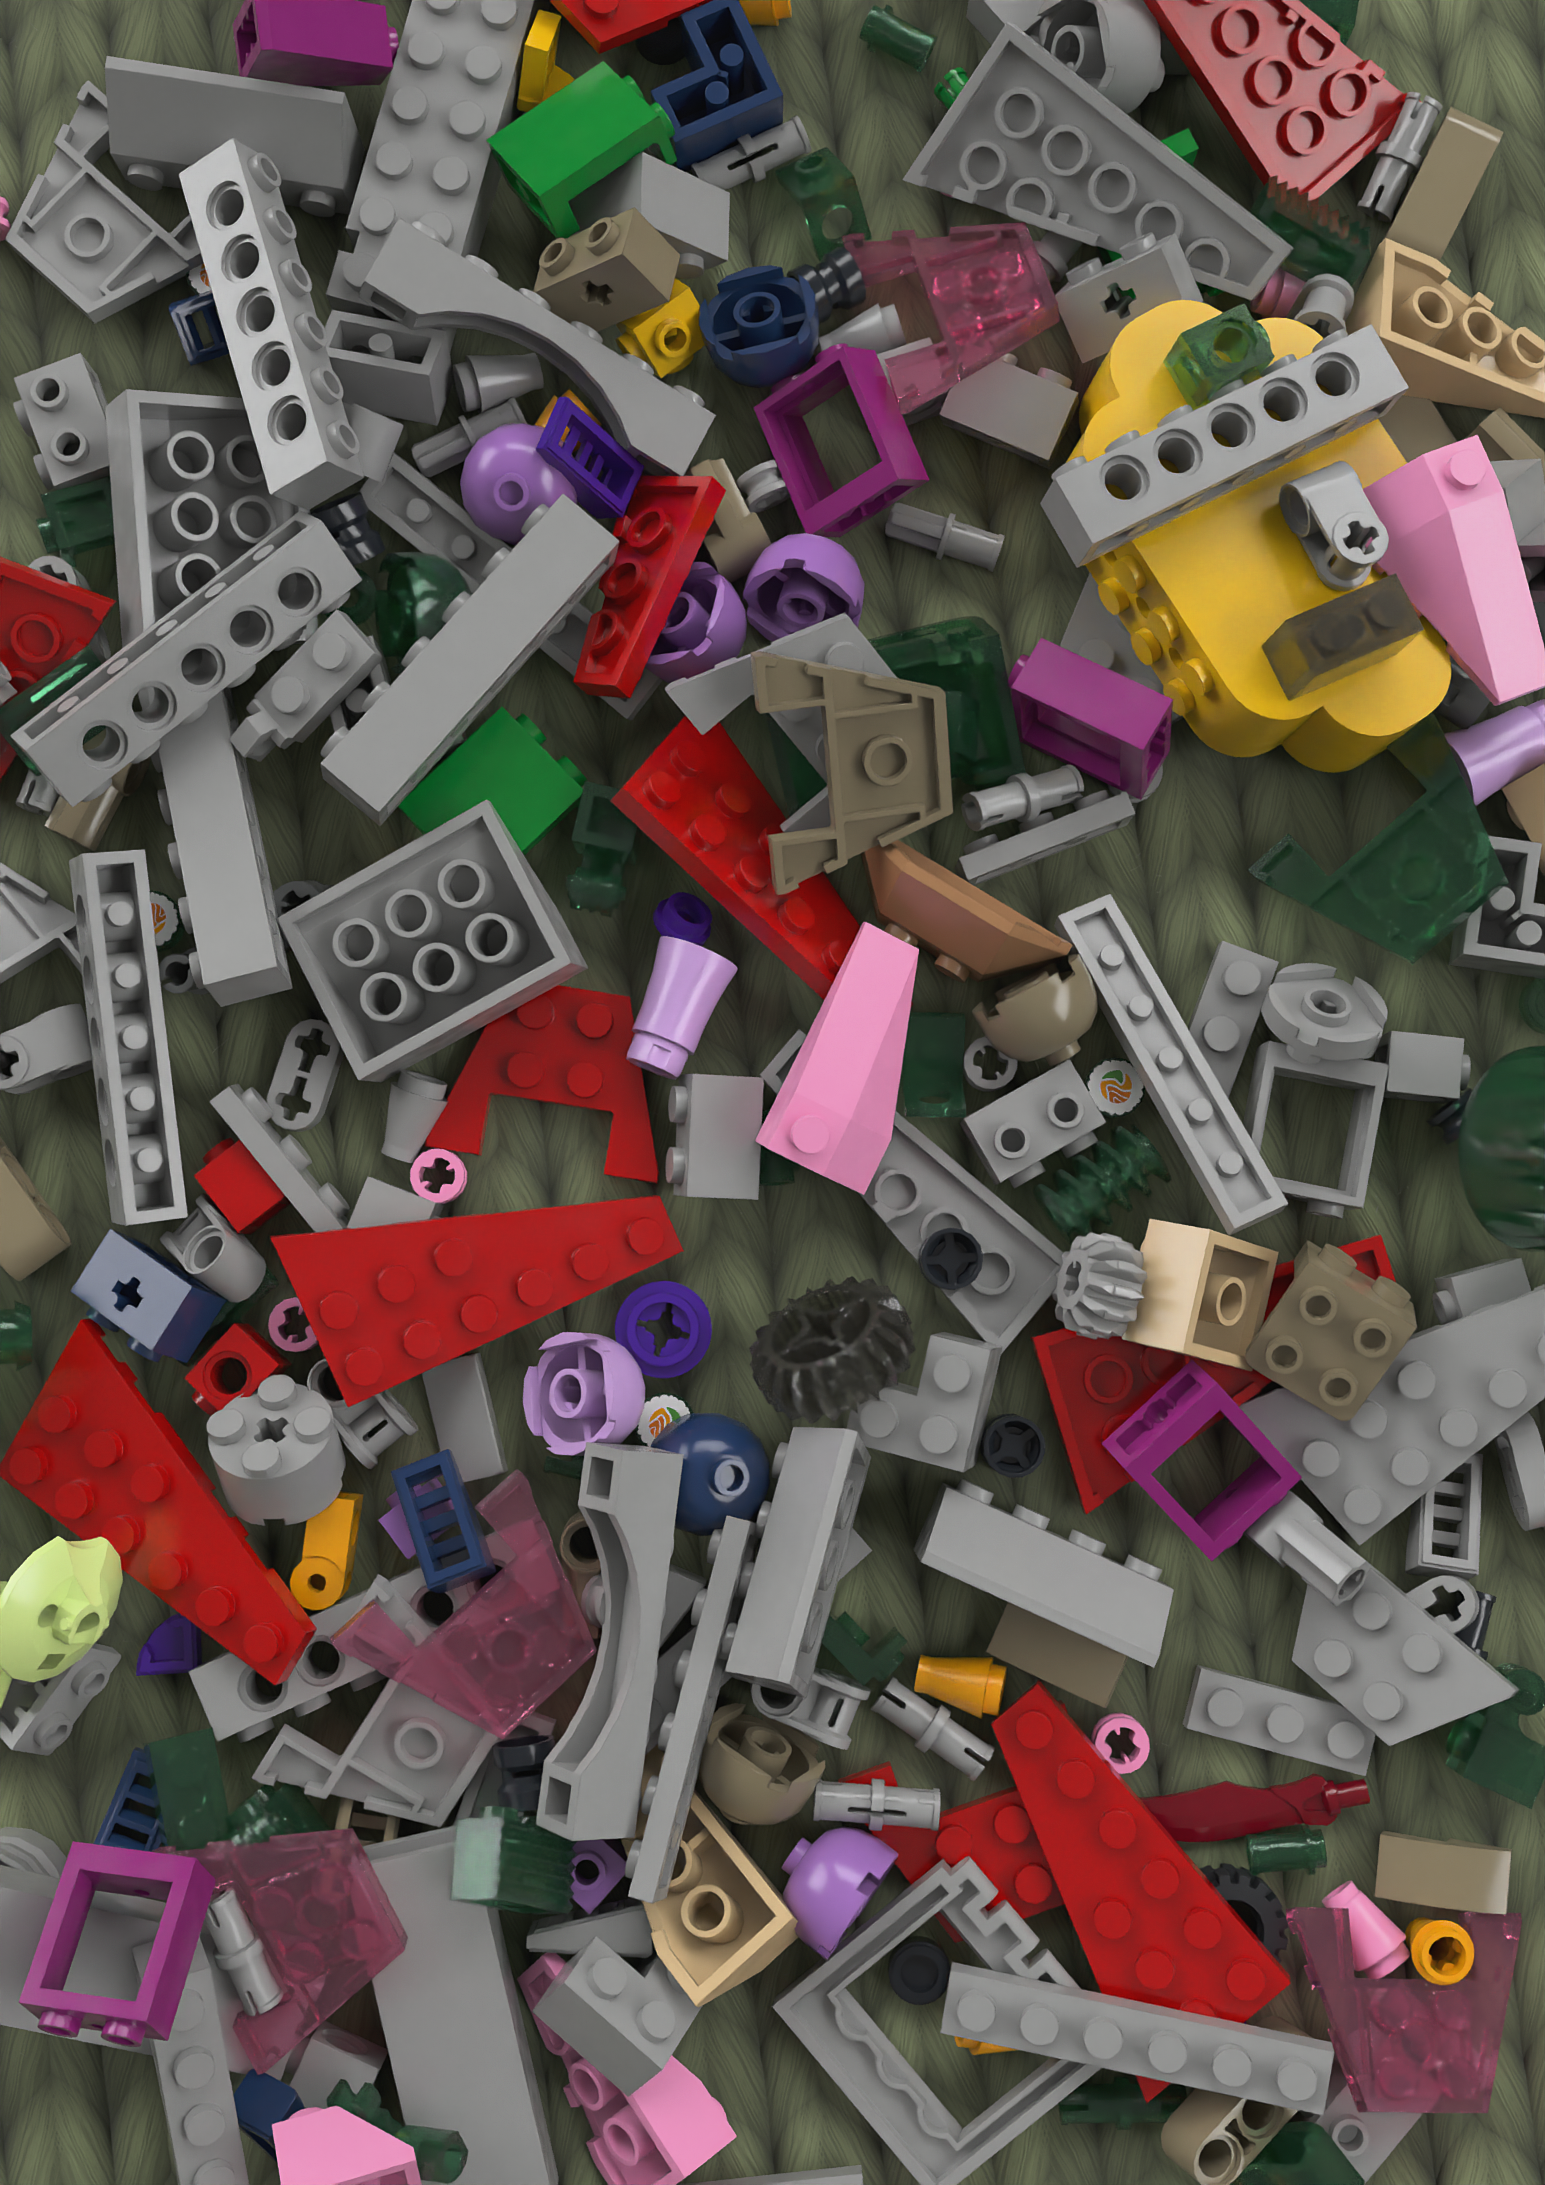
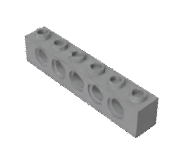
M232 138L179 173V178L270 495L309 510L364 478L357 454L360 449L359 441L355 432L349 426L341 400L344 395L343 387L330 363L325 346L328 342L327 333L323 324L317 318L310 295L312 282L300 261L294 240L297 234L296 228L285 210L279 190L281 177L278 169L267 155L262 152L257 153Z
M1372 324L1350 335L1347 334L1345 329L1338 330L1317 343L1312 349L1313 353L1299 360L1296 359L1294 354L1284 356L1268 366L1262 372V378L1247 385H1245L1242 379L1235 380L1214 393L1209 399L1210 403L1194 411L1190 405L1181 406L1161 419L1157 424V429L1143 436H1140L1137 430L1130 431L1110 443L1105 449L1106 454L1087 462L1084 456H1080L1059 467L1052 474L1053 482L1040 505L1075 566L1078 568L1386 415L1409 387ZM1317 384L1325 386L1332 396L1324 393ZM1265 408L1276 412L1282 422L1271 418ZM1212 433L1223 436L1231 447L1219 444L1214 439ZM1159 459L1171 461L1178 468L1179 473H1172L1166 470L1161 465ZM1105 484L1115 485L1122 489L1127 496V500L1112 496Z
M300 510L10 736L56 792L72 807L80 801H91L109 788L112 783L111 777L127 764L139 763L150 757L160 746L159 739L177 725L184 726L190 724L203 715L208 708V701L225 687L233 688L249 679L256 670L255 664L273 650L285 649L296 642L303 634L302 627L318 614H326L342 606L350 597L349 590L362 581V578L322 520ZM295 573L297 586L294 593L289 598L280 600L278 588L281 581L287 575ZM248 611L250 623L247 630L240 636L231 637L230 625L233 618L240 612ZM201 648L202 662L198 669L190 674H182L181 664L185 655L191 650ZM145 687H154L155 695L152 704L143 711L133 712L132 702L137 692ZM105 725L106 737L102 744L95 749L83 750L85 734L95 726Z
M145 849L80 854L69 860L111 1222L128 1226L186 1218L188 1214Z
M537 1513L484 1536L494 1564L504 1568L510 1577V1589L504 1595L494 1596L488 1594L482 1588L479 1579L445 1592L453 1602V1615L449 1620L437 1621L432 1619L424 1609V1597L430 1590L427 1588L420 1565L392 1577L388 1581L440 1641L463 1631L467 1641L479 1637L501 1625L497 1615L517 1606L520 1607L523 1615L541 1609L557 1600L553 1590L562 1586V1570ZM466 1549L441 1559V1562L445 1569L470 1559V1556ZM369 1588L341 1600L324 1610L308 1615L317 1630L288 1680L282 1682L283 1686L280 1696L272 1697L262 1693L256 1684L257 1672L230 1651L203 1662L188 1672L217 1741L235 1733L240 1743L248 1741L274 1728L275 1725L271 1717L293 1708L297 1717L303 1716L330 1703L331 1699L328 1691L350 1682L355 1692L388 1676L384 1666L397 1660L345 1629ZM325 1641L337 1649L340 1657L337 1670L324 1671L314 1663L312 1648L315 1642Z

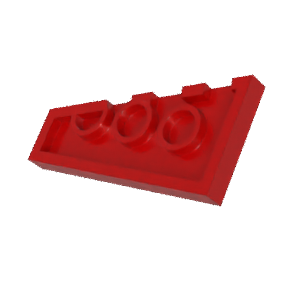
M640 476L630 499L627 515L616 519L612 534L620 541L613 566H610L601 576L598 588L605 595L603 606L600 611L590 617L573 681L586 694L631 698L726 492L725 488L713 476Z

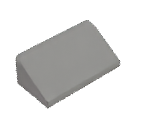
M481 1353L451 1359L422 1373L440 1452L446 1449L452 1451L463 1482L507 1472L508 1466Z

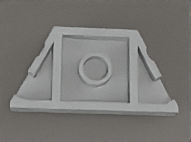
M1370 1563L1368 1564L1371 1566V1569L1366 1575L1364 1585L1351 1600H1346L1337 1607L1307 1584L1292 1661L1388 1746L1509 1699L1518 1692L1519 1689Z

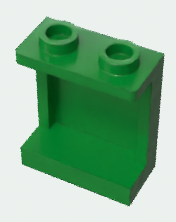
M604 61L486 140L508 187L557 239H566L580 230L568 201L646 148L659 160L672 165L677 161L669 138L675 135V130L664 109L657 102L649 105L645 101L638 85L629 75L621 78Z
M501 707L424 779L398 807L405 817L425 835L481 802L489 800L525 856L575 807L582 810L589 803L586 791L582 788L588 780L565 755L557 761L549 755L541 746L547 738L524 713H521L514 719Z

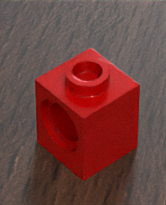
M227 1138L213 1147L202 1158L206 1166L193 1175L237 1233L251 1235L291 1204L289 1199L240 1139L235 1142L233 1138Z
M234 1323L184 1379L196 1389L191 1395L195 1403L212 1416L239 1395L243 1394L239 1398L250 1397L263 1380L270 1376L282 1375L292 1363L249 1323ZM233 1358L242 1362L247 1371L246 1383L236 1393L230 1391L224 1385L222 1379L224 1366Z

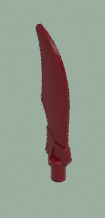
M1311 1774L1297 1781L1285 1784L1272 1785L1269 1788L1248 1787L1227 1780L1174 1794L1139 1797L1174 1840L1182 1842L1228 1840L1298 1824L1328 1826L1341 1814V1809L1370 1804L1369 1792L1364 1778L1334 1784L1333 1780L1326 1781L1322 1775Z

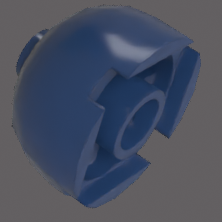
M772 265L748 267L722 279L717 284L719 293L711 299L709 305H707L706 298L702 302L699 312V327L703 342L716 368L736 383L753 388L772 387L784 378L799 374L808 365L819 343V310L816 296L810 284L799 274L800 283L793 278L784 277L782 267Z
M691 1413L667 1424L651 1444L653 1448L684 1454L674 1528L697 1536H710L715 1529H723L726 1516L750 1521L760 1510L770 1486V1461L761 1439L744 1423L720 1413Z

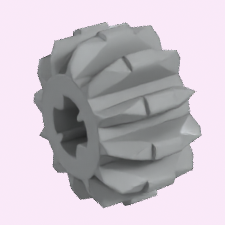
M1090 1232L1086 1237L1077 1236L1072 1242L1071 1250L1063 1253L1062 1267L1060 1272L1055 1274L1058 1281L1052 1297L1057 1301L1055 1308L1056 1319L1064 1322L1065 1329L1077 1331V1335L1092 1339H1097V1337L1109 1339L1111 1336H1122L1127 1330L1128 1322L1136 1320L1137 1305L1140 1300L1145 1298L1141 1293L1142 1284L1147 1279V1272L1142 1270L1144 1263L1143 1253L1135 1250L1132 1243L1122 1241L1121 1237L1102 1233L1098 1235Z

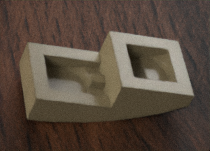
M1009 1602L986 1651L1031 1675L1103 1708H1107L1129 1657Z
M1383 1830L1380 1834L1375 1897L1445 1909L1506 1914L1512 1849L1449 1838L1447 1842Z

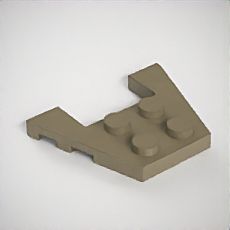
M762 651L750 652L755 707L760 714L821 706L831 825L829 827L768 835L772 885L777 895L787 894L799 888L798 883L823 871L828 874L847 865L848 859L879 844L881 847H884L953 814L946 694L940 687Z

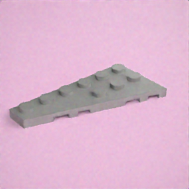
M1010 22L1005 24L903 178L904 181L934 189L970 204H977L1006 214L1008 217L1121 254L1119 249L1122 246L1145 234L1153 232L1156 241L1175 233L1195 281L1249 300L1256 299L1294 249Z
M1545 1284L1534 1288L1531 1292L1497 1305L1491 1304L1475 1310L1471 1315L1442 1326L1439 1324L1412 1334L1356 1415L1348 1421H1340L1283 1386L1261 1395L1256 1394L1239 1406V1408L1300 1474L1301 1480L1360 1546L1545 1398Z

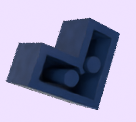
M713 0L680 15L683 53L692 72L651 90L652 104L657 102L664 109L675 130V135L669 138L677 157V161L673 163V166L684 172L691 170V164L704 161L717 153L737 145V138L749 134L752 138L783 124V93L739 0Z

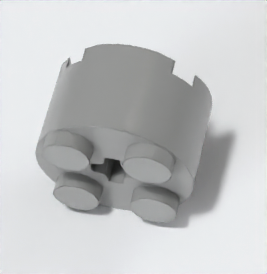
M1045 0L1037 14V16H1044L1038 36L1030 35L1029 37L1124 113L1132 112L1143 102L1149 92H1155L1160 87L1165 75L1164 62L1160 57V30L1156 18L1143 0Z
M270 1376L261 1382L258 1389L250 1397L239 1398L243 1394L239 1395L222 1410L215 1412L207 1422L208 1445L227 1503L237 1516L251 1524L265 1526L263 1519L283 1518L285 1525H290L316 1516L336 1499L343 1486L341 1477L344 1468L346 1469V1460L333 1412L327 1400L313 1389L308 1391V1387L295 1384L294 1380L289 1376Z

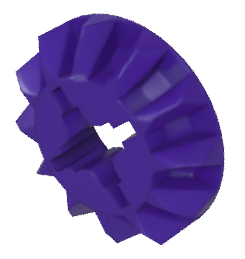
M656 1281L639 1287L625 1299L616 1317V1342L628 1350L641 1368V1372L650 1377L671 1378L688 1372L701 1361L711 1342L712 1324L706 1305L694 1291L676 1282ZM668 1303L673 1304L671 1314H673V1325L680 1327L683 1332L690 1333L689 1339L679 1337V1339L669 1338L665 1347L661 1348L660 1355L657 1356L654 1355L657 1346L654 1344L655 1334L646 1331V1327L639 1326L638 1321L659 1320L662 1313L666 1312Z

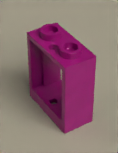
M845 343L833 345L820 352L815 357L816 365L803 374L792 375L777 382L771 388L772 395L754 407V411L805 532L822 537L843 536L930 481L875 350L849 347ZM850 385L882 462L834 492L803 416Z
M1041 638L1030 657L1025 654L1019 657L1008 679L1007 687L1011 689L1012 703L1009 712L1013 715L1015 740L1067 765H1073L1078 770L1141 800L1170 751L1173 699Z
M1193 1360L1186 1364L1101 1443L1211 1562L1225 1549L1236 1544L1243 1532L1270 1507L1280 1503L1287 1495L1288 1490L1302 1478L1221 1386ZM1219 1411L1260 1457L1192 1519L1151 1473Z
M73 1841L18 2003L39 2019L37 2027L40 2030L53 2035L75 2038L78 2036L80 2028L102 2031L101 2037L104 2040L128 2047H140L143 2038L168 2041L216 1880L197 1858ZM95 1891L167 1901L136 2001L63 1991Z

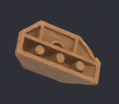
M899 840L884 847H881L879 844L860 853L877 922L886 927L884 931L914 947L918 946L937 957L934 966L958 982L965 983L969 977L979 983L1038 969L1051 963L1059 964L1073 946L1071 943L1056 936Z

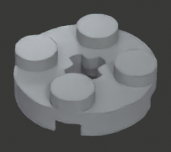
M1317 963L1294 964L1283 968L1276 974L1274 983L1268 987L1261 1012L1267 1026L1280 1040L1287 1043V1053L1298 1062L1316 1064L1321 1059L1333 1061H1347L1358 1058L1367 1059L1375 1054L1387 1021L1388 1010L1379 993L1367 982L1356 976L1352 985L1344 980L1334 978L1337 968Z

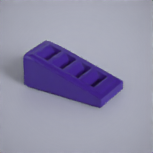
M567 396L558 398L537 444V452L546 463L566 477L576 491L578 502L596 519L623 517L644 470V466ZM567 426L570 430L561 448L558 444ZM577 441H579L581 446L574 459L571 457ZM589 456H591L592 461L588 467V470H586L584 467L587 463ZM600 470H602L603 475L599 481L597 477L600 473Z

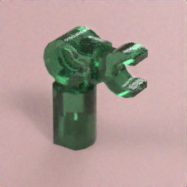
M340 2079L326 2099L328 2108L337 2105L412 2146L421 2180L449 2184L461 2175L467 2162L469 2150L458 2131L417 2125H406L403 2127L392 2118L388 2109L380 2108L382 2103L381 2096L378 2090L371 2083L367 2082L364 2083L356 2095L351 2090L348 2082Z

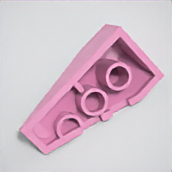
M1478 435L1422 454L1364 488L1363 492L1379 520L1386 527L1389 536L1386 552L1372 567L1379 575L1385 571L1409 598L1405 605L1418 619L1424 615L1447 641L1446 651L1493 705L1497 706L1544 688L1545 647L1504 491ZM1371 537V538L1369 539V541L1366 543V545H1365L1366 548H1367V547L1370 545V543L1373 541L1372 537Z
M867 922L862 923L755 1139L757 1143L863 1195L892 1137L919 954L918 948Z
M545 1953L517 1980L546 2048L563 2059L570 2082L563 2090L571 2107H579L581 2105L594 2133V2137L587 2141L586 2144L596 2167L608 2185L678 2184L737 2137L727 2121L723 2107L709 2094L701 2080L672 2055L662 2071L629 2097L626 2096L532 2012L562 1967L567 1963L556 1953Z
M337 2105L326 2109L318 2107L305 2108L292 2114L288 2120L272 2124L281 2185H422L412 2146Z

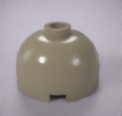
M1079 954L1067 956L1071 968L1060 972L1057 965L1051 963L994 993L999 1004L995 1005L990 1011L987 1012L983 1002L972 1010V1014L983 1034L995 1049L1008 1058L1024 1062L1044 1057L1049 1066L1056 1065L1081 1050L1077 1039L1092 1026L1097 1013V992L1091 975Z
M734 1703L719 1707L713 1714L699 1768L700 1783L711 1801L719 1808L724 1817L741 1825H774L786 1821L800 1812L814 1792L826 1768L825 1760L818 1763L815 1758L820 1748L815 1739L804 1734L799 1729L768 1718L764 1714H762L763 1720L752 1715L742 1714L746 1704Z

